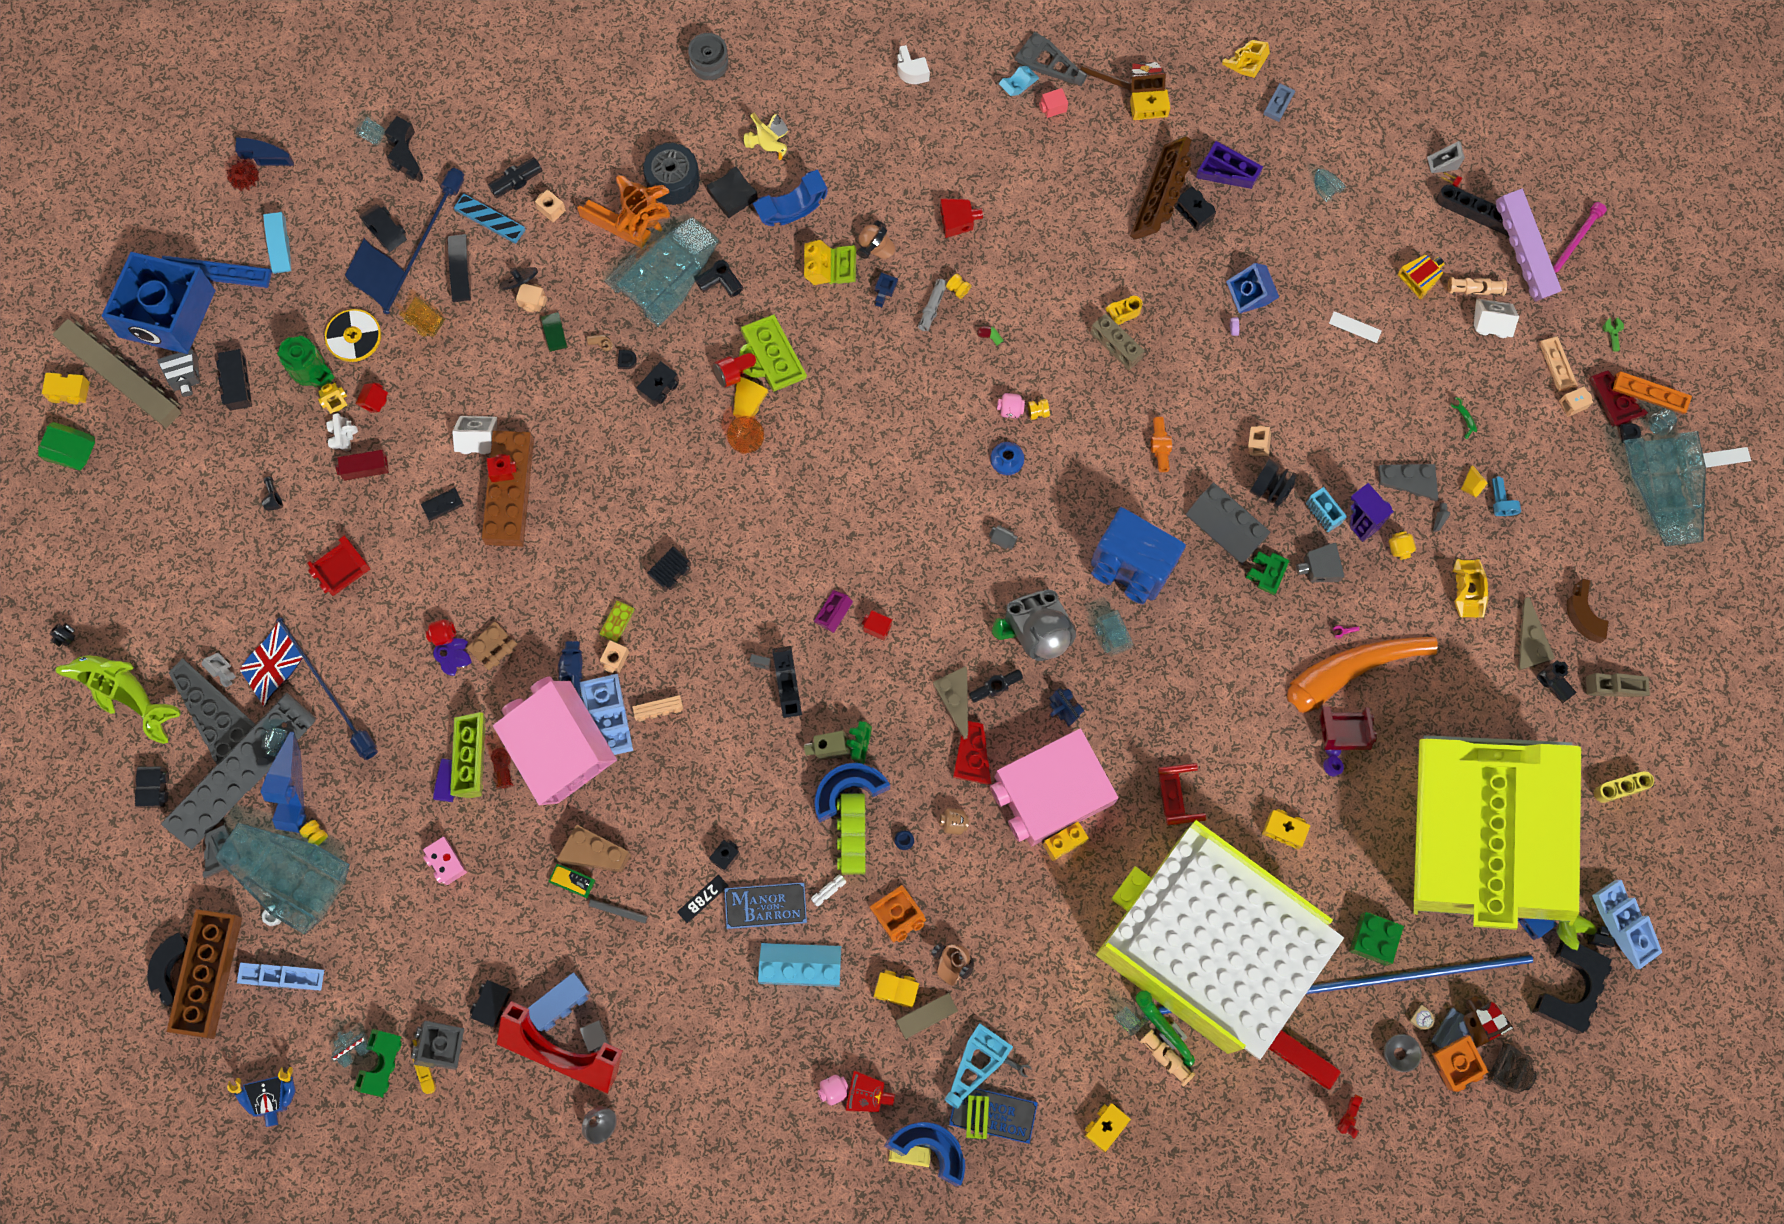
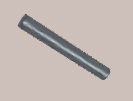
M590 899L589 907L646 924L648 919L646 915L601 901Z

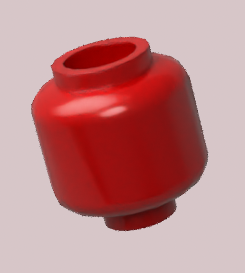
M447 619L430 623L428 631H426L428 642H432L435 646L449 644L456 636L453 622H449Z

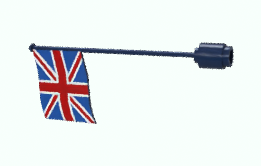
M282 617L277 618V624L271 633L246 659L240 669V672L262 705L266 706L273 693L293 674L302 659H304L352 730L353 734L350 743L358 755L363 757L364 760L374 757L378 750L367 731H357L283 623L284 619Z

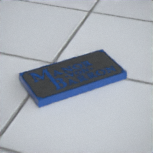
M978 1088L969 1094L971 1096L989 1097L987 1134L1030 1144L1037 1102ZM968 1096L963 1100L958 1109L952 1108L949 1125L966 1129ZM972 1100V1131H975L976 1100ZM984 1101L980 1102V1133H983Z

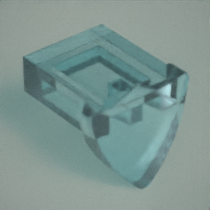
M367 116L358 125L355 133L359 137L378 146L386 129L370 120L371 118Z
M1127 1006L1114 1016L1130 1036L1135 1035L1149 1021L1146 1016L1139 1020Z

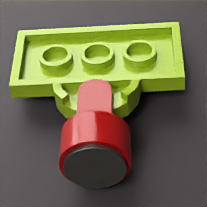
M774 314L741 327V332L747 344L743 345L740 349L739 357L733 359L731 356L714 362L713 365L715 376L719 384L724 388L739 383L741 381V373H745L750 377H765L773 392L807 378V374Z

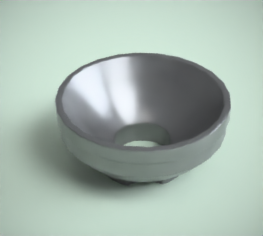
M1395 1035L1384 1046L1385 1061L1396 1071H1412L1421 1061L1422 1052L1420 1045L1409 1035ZM1396 1048H1402L1405 1051V1058L1403 1060H1398L1394 1056Z
M599 1106L589 1111L582 1123V1135L592 1144H600L606 1141L616 1127V1114L610 1108ZM597 1116L596 1122L593 1125H589L591 1118Z

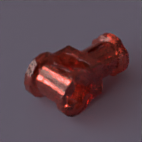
M497 748L491 754V760L494 763V770L497 776L496 789L513 787L514 783L511 782L510 776L511 756L505 749ZM502 754L505 758L502 759V762H499L497 759Z

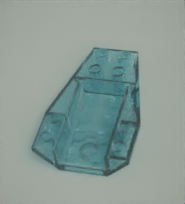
M692 217L628 256L604 282L615 292L619 293L621 291L643 309L646 318L659 327L683 303L695 283L694 278L701 273L717 246L719 239Z
M1698 431L1679 433L1674 438L1644 441L1643 438L1624 440L1631 478L1664 546L1703 542L1706 465Z
M241 823L236 825L215 857L270 915L304 935L323 919L343 888L350 864L316 844Z

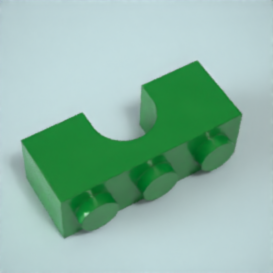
M372 1029L366 1049L377 1054L378 1064L371 1071L359 1070L353 1090L383 1098L384 1093L389 1088L388 1080L390 1073L395 1068L396 1063L394 1060L396 1053L401 1049L402 1036Z

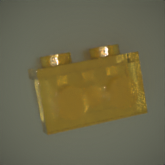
M416 296L406 312L400 311L399 313L404 318L403 321L409 326H414L417 329L416 332L423 337H434L446 320L425 301Z

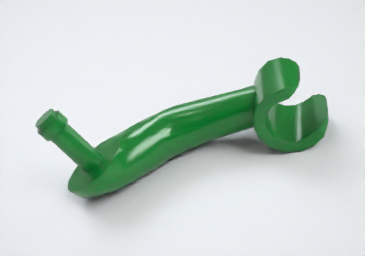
M1455 397V399L1459 400L1460 404L1455 406L1451 403V407L1457 408L1465 419L1469 431L1464 435V438L1468 439L1473 431L1477 433V427L1471 414L1462 405L1463 400L1460 397Z

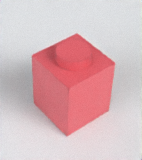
M1060 88L1042 94L1041 102L1039 103L1042 113L1045 112L1047 118L1067 112L1068 100L1063 89Z

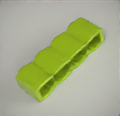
M841 794V799H837V811H841V818H837V830H841V838H837V850H841V858H837L838 870H841L842 875L865 874V794Z

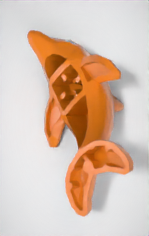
M617 175L616 182L620 189L622 210L615 224L617 232H622L629 221H631L629 234L635 242L641 241L647 227H654V229L661 232L662 226L658 221L663 218H669L671 213L665 205L658 203L656 199L668 194L669 189L664 185H655L647 188L641 184L633 183L622 175Z

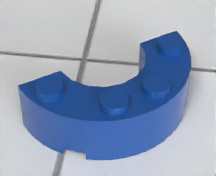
M818 169L806 173L801 178L800 185L789 194L781 195L780 197L763 196L754 202L753 205L761 221L768 226H774V223H780L782 226L803 218L814 211L820 205L819 201L821 198L824 200L828 192Z
M848 763L834 768L822 779L815 795V810L818 822L820 823L837 815L836 799L845 789L851 787L862 788L873 798L890 790L888 780L875 768L861 763Z
M919 1122L897 1130L886 1141L884 1147L900 1156L907 1155L911 1148L918 1145L929 1147L939 1159L940 1170L938 1177L955 1187L961 1186L965 1174V1158H963L959 1142L947 1129L934 1123Z

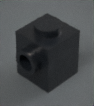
M723 840L709 857V860L726 873L739 857V847L731 840L729 842Z

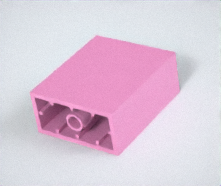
M549 676L531 686L530 689L533 695L527 700L516 699L504 706L501 710L504 717L493 725L538 805L560 803L617 761L571 681H553Z
M1081 728L997 770L994 777L996 783L990 785V790L997 804L1000 807L1009 804L1015 818L1008 821L1018 842L1027 838L1031 847L1054 836L1074 823L1081 822L1109 808L1118 800L1114 788Z

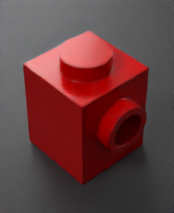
M378 383L364 384L355 404L370 413L380 412L387 402L388 392Z
M499 454L496 457L487 458L488 476L491 482L515 479L514 473H517L516 462L512 461L510 455Z

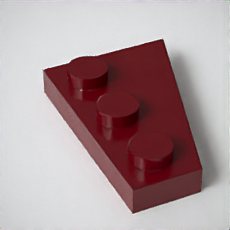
M1609 370L1589 378L1612 427L1636 420L1648 414L1645 409H1642L1636 403L1637 400L1634 397L1612 390L1616 378Z

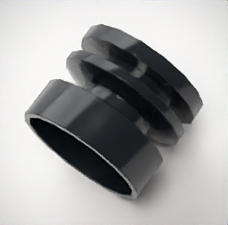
M1269 458L1249 492L1259 498L1265 492L1269 493L1267 503H1270L1274 496L1277 500L1273 506L1278 508L1293 489L1298 474L1293 472L1289 479L1285 476L1289 469H1285L1282 474H1279L1280 464Z

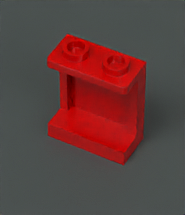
M345 535L339 539L341 544L316 562H307L310 567L308 572L314 579L318 577L321 581L319 584L320 588L325 594L329 592L332 596L370 570V567Z

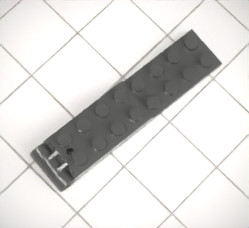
M285 693L161 822V825L192 850L205 837V834L210 832L230 809L269 771L278 754L277 752L283 745V739L287 738L290 732H294L296 740H298L317 718L289 693ZM283 722L287 723L286 727L281 726Z

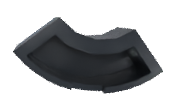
M375 204L361 214L359 218L383 248L391 252L407 240L404 236L406 232L400 224L396 225L389 217L390 213L384 206L380 207Z

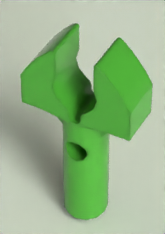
M1609 318L1603 325V330L1610 333L1612 350L1618 352L1620 350L1618 332L1624 329V324L1619 318H1616L1614 320L1616 326L1614 329L1611 325V318Z

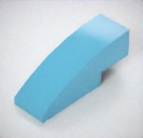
M282 212L263 214L272 273L291 271L286 218Z

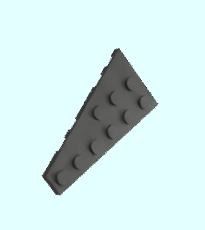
M182 658L168 673L182 696L184 704L189 710L214 762L218 764L256 724Z

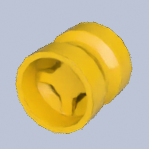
M955 274L948 281L946 288L949 291H954L955 295L962 299L969 292L972 285L967 281H962V277L959 274Z
M1042 399L1037 403L1035 401L1028 402L1030 420L1037 419L1038 416L1043 418L1050 416L1047 399Z
M316 820L308 822L299 831L302 837L308 839V844L312 848L319 846L328 837V834L319 828Z

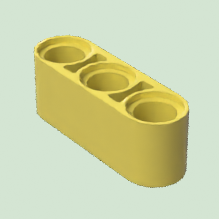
M1643 771L1609 781L1596 787L1594 797L1597 801L1606 803L1636 794L1652 787L1654 777L1649 772ZM1639 778L1644 780V786L1640 784ZM1621 783L1626 786V791L1621 788ZM1603 788L1608 791V797L1603 794Z

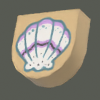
M1420 1005L1409 1022L1420 1030H1426L1433 1026L1434 1016L1427 1008Z

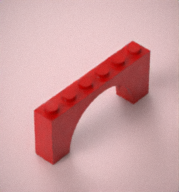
M512 1001L501 1016L497 1045L608 1094L616 1080L623 1050L605 1042L600 1050L591 1054H576L563 1050L550 1043L536 1030L531 1022L528 1008Z

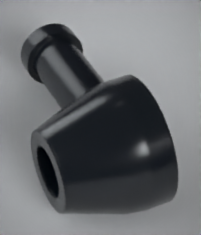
M264 478L263 481L268 491V494L261 501L264 509L272 511L283 508V502L275 490L273 478Z

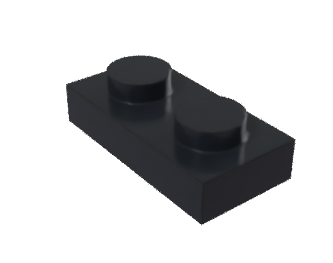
M453 488L421 503V506L430 522L464 506L456 488Z

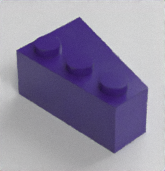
M1215 141L1200 166L1196 178L1252 189L1261 175L1263 166Z
M1369 483L1351 496L1354 504L1351 505L1353 514L1350 516V528L1364 542L1377 532L1394 512L1391 505L1384 501Z

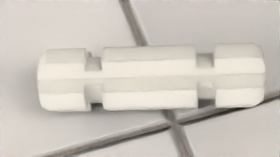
M842 875L835 877L833 882H829L819 891V894L816 893L811 898L812 902L816 906L821 905L824 899H828L838 890V887L841 888L846 884Z

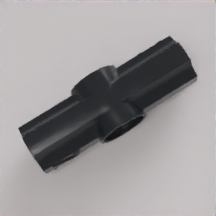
M533 157L518 167L514 165L504 171V175L490 182L488 187L497 199L512 189L519 190L524 187L529 179L543 172L537 159Z

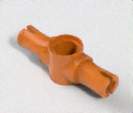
M1155 417L1153 419L1154 434L1151 437V452L1155 453L1157 457L1159 472L1164 473L1170 469L1168 456L1172 452V439L1165 432L1164 417Z

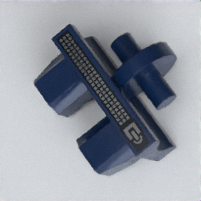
M1059 688L1049 697L1052 703L1050 706L1054 710L1050 715L1052 718L1058 716L1061 721L1064 719L1069 727L1080 717L1084 709L1080 704L1072 706L1069 701L1073 698V694L1069 689L1061 690Z

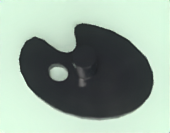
M529 267L518 271L517 268H513L510 272L514 278L502 281L499 286L502 290L518 287L534 278L538 273V269L536 267Z

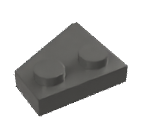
M226 825L205 834L204 878L207 879L242 861Z

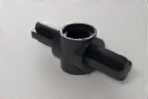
M1017 669L1004 676L1002 674L992 676L983 683L984 686L970 692L969 697L973 703H976L988 696L990 698L1000 696L1003 692L1009 690L1008 686L1022 680L1023 675ZM997 682L1001 685V688L994 690L991 684Z

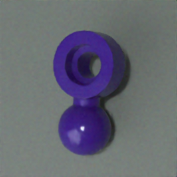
M1326 750L1329 758L1323 763L1324 770L1329 776L1336 777L1344 770L1343 763L1338 758L1341 750Z

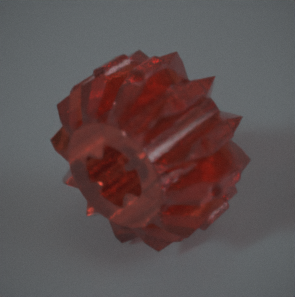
M244 159L242 163L237 160L236 165L230 164L231 169L227 170V180L233 188H238L242 192L244 188L250 191L249 186L256 187L255 182L259 181V171L253 163H248Z

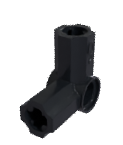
M724 260L716 261L713 267L694 278L703 293L718 283H721L730 297H735L744 290L730 269L729 264ZM726 269V272L718 273V270Z
M1555 661L1538 673L1537 679L1544 687L1549 688L1563 704L1577 692L1564 678L1568 674L1569 666L1565 662Z

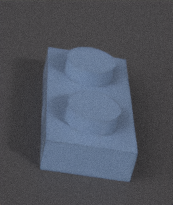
M1279 83L1263 115L1280 122L1294 96L1295 90Z

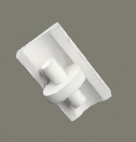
M338 413L333 414V420L326 422L328 431L334 433L335 436L329 438L328 446L334 450L350 451V440L353 439V434H356L358 429L356 426H352L348 418L340 417Z

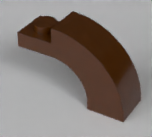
M1582 579L1574 585L1573 595L1567 599L1568 616L1573 626L1581 635L1593 642L1601 643L1607 639L1609 621L1597 617L1591 611L1588 604L1590 580Z

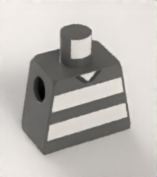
M190 349L188 354L180 352L157 359L170 387L174 391L180 390L181 395L184 397L191 396L193 394L191 386L200 383L199 362L196 353Z

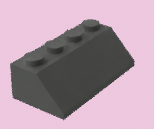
M1214 482L1185 514L1241 564L1253 554L1271 533Z

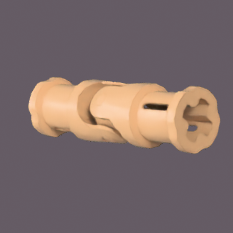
M1450 277L1448 281V293L1450 294L1453 292L1473 293L1476 295H1489L1493 293L1504 296L1507 290L1506 279L1491 281V279L1484 278L1472 280L1471 278L1455 279Z
M1153 1029L1139 1041L1152 1051V1055L1170 1074L1173 1073L1181 1081L1182 1086H1185L1195 1076V1073L1191 1072L1183 1064V1060L1175 1054L1165 1041L1162 1042L1154 1034Z

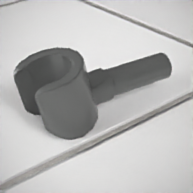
M1007 1058L1004 1060V1063L1018 1070L1020 1076L1028 1077L1022 1072L1024 1067L1032 1070L1029 1065H1020Z

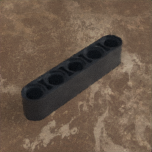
M1445 185L1441 188L1436 197L1438 205L1509 236L1503 226L1501 213L1498 212L1495 204L1453 185Z

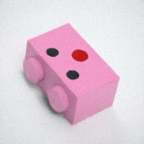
M445 837L440 838L423 849L426 854L423 858L429 867L431 865L434 867L436 872L433 874L439 883L443 882L445 885H449L467 873L448 839Z

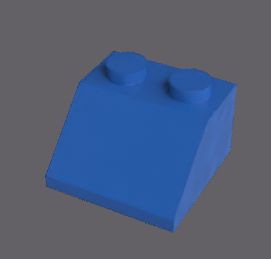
M1254 263L1226 281L1239 313L1264 307L1279 298L1267 265Z

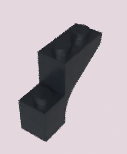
M396 116L385 131L388 143L394 147L387 156V159L394 171H401L405 173L408 179L412 181L417 180L421 183L423 174L409 150L410 140L415 134L414 128L411 123Z

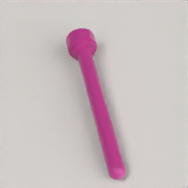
M1595 202L1592 205L1590 216L1553 266L1555 273L1561 269L1594 221L1605 214L1607 208L1604 204Z

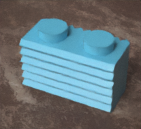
M1324 487L1312 494L1306 502L1310 511H1313L1317 520H1320L1319 523H1322L1324 529H1327L1326 532H1330L1342 524L1347 517Z

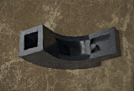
M792 647L773 648L772 652L783 718L802 715Z
M181 932L167 938L158 946L150 959L147 971L150 991L157 994L160 992L159 998L161 1002L169 1007L173 1006L176 993L171 983V971L176 962L184 957L188 942L186 934Z

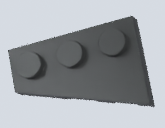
M1435 464L1378 466L1379 485L1410 492L1419 497H1427L1436 502L1439 500Z

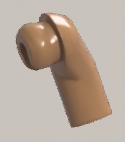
M605 335L587 336L588 345L597 344L604 351H610L613 347L612 341Z

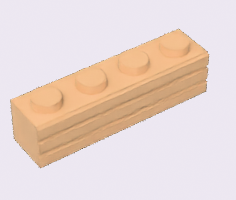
M678 695L632 706L635 720L644 721L646 720L645 718L650 717L653 719L661 714L666 716L670 712H681L683 705L681 697Z

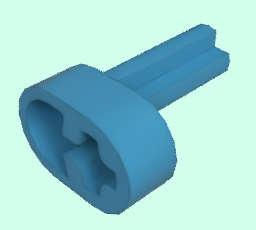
M1500 476L1492 478L1495 504L1493 505L1494 515L1513 516L1521 513L1519 501H1507L1503 478Z

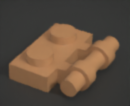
M494 622L467 647V650L480 663L487 658L489 661L484 664V667L489 671L494 666L497 667L500 664L499 661L504 656L512 653V649L517 643L511 639L506 644L504 641L509 635ZM500 646L502 649L493 656L491 653Z

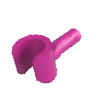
M1336 626L1333 631L1340 630L1342 634L1336 635L1335 638L1340 639L1344 634L1359 631V626L1352 628Z

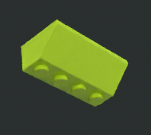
M479 712L454 718L451 796L463 798L482 796L486 730L484 713Z

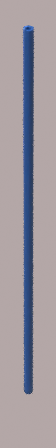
M1532 955L1317 984L1311 985L1306 994L1533 963ZM1158 1006L1162 1014L1172 1013L1164 1006Z

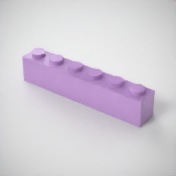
M1523 188L1496 200V208L1501 213L1503 226L1507 230L1510 244L1516 252V260L1523 270V278L1528 283L1530 296L1536 302L1561 292L1562 289Z

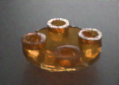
M738 417L729 425L727 439L731 447L741 454L752 453L762 445L764 429L752 417Z

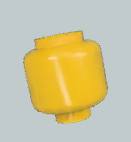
M1407 531L1392 534V538L1388 541L1392 556L1399 557L1400 560L1410 558L1411 553L1416 551L1413 535L1407 534Z

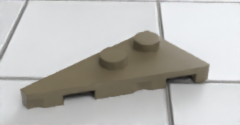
M1530 597L1524 599L1522 606L1523 620L1520 631L1519 671L1555 659Z
M966 666L933 682L935 690L963 739H966L968 736V672Z

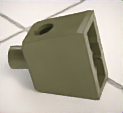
M844 731L814 736V743L804 744L805 755L815 754L820 760L851 757V747L846 744L850 737Z

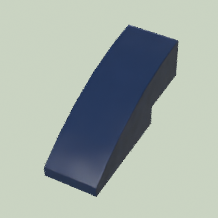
M236 138L235 151L240 159H254L258 166H294V161L290 154L272 144L249 138Z

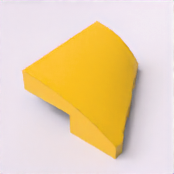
M1251 40L1243 48L1235 51V56L1227 60L1225 58L1222 64L1242 75L1255 78L1270 54L1268 42Z
M741 377V381L736 384L733 415L750 424L758 412L759 406L768 394V389Z

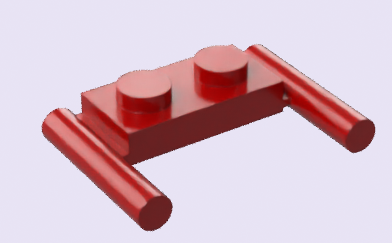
M1197 763L1158 768L1159 785L1167 825L1191 823L1196 820L1198 822L1206 821L1205 813L1185 815L1179 773L1198 771Z

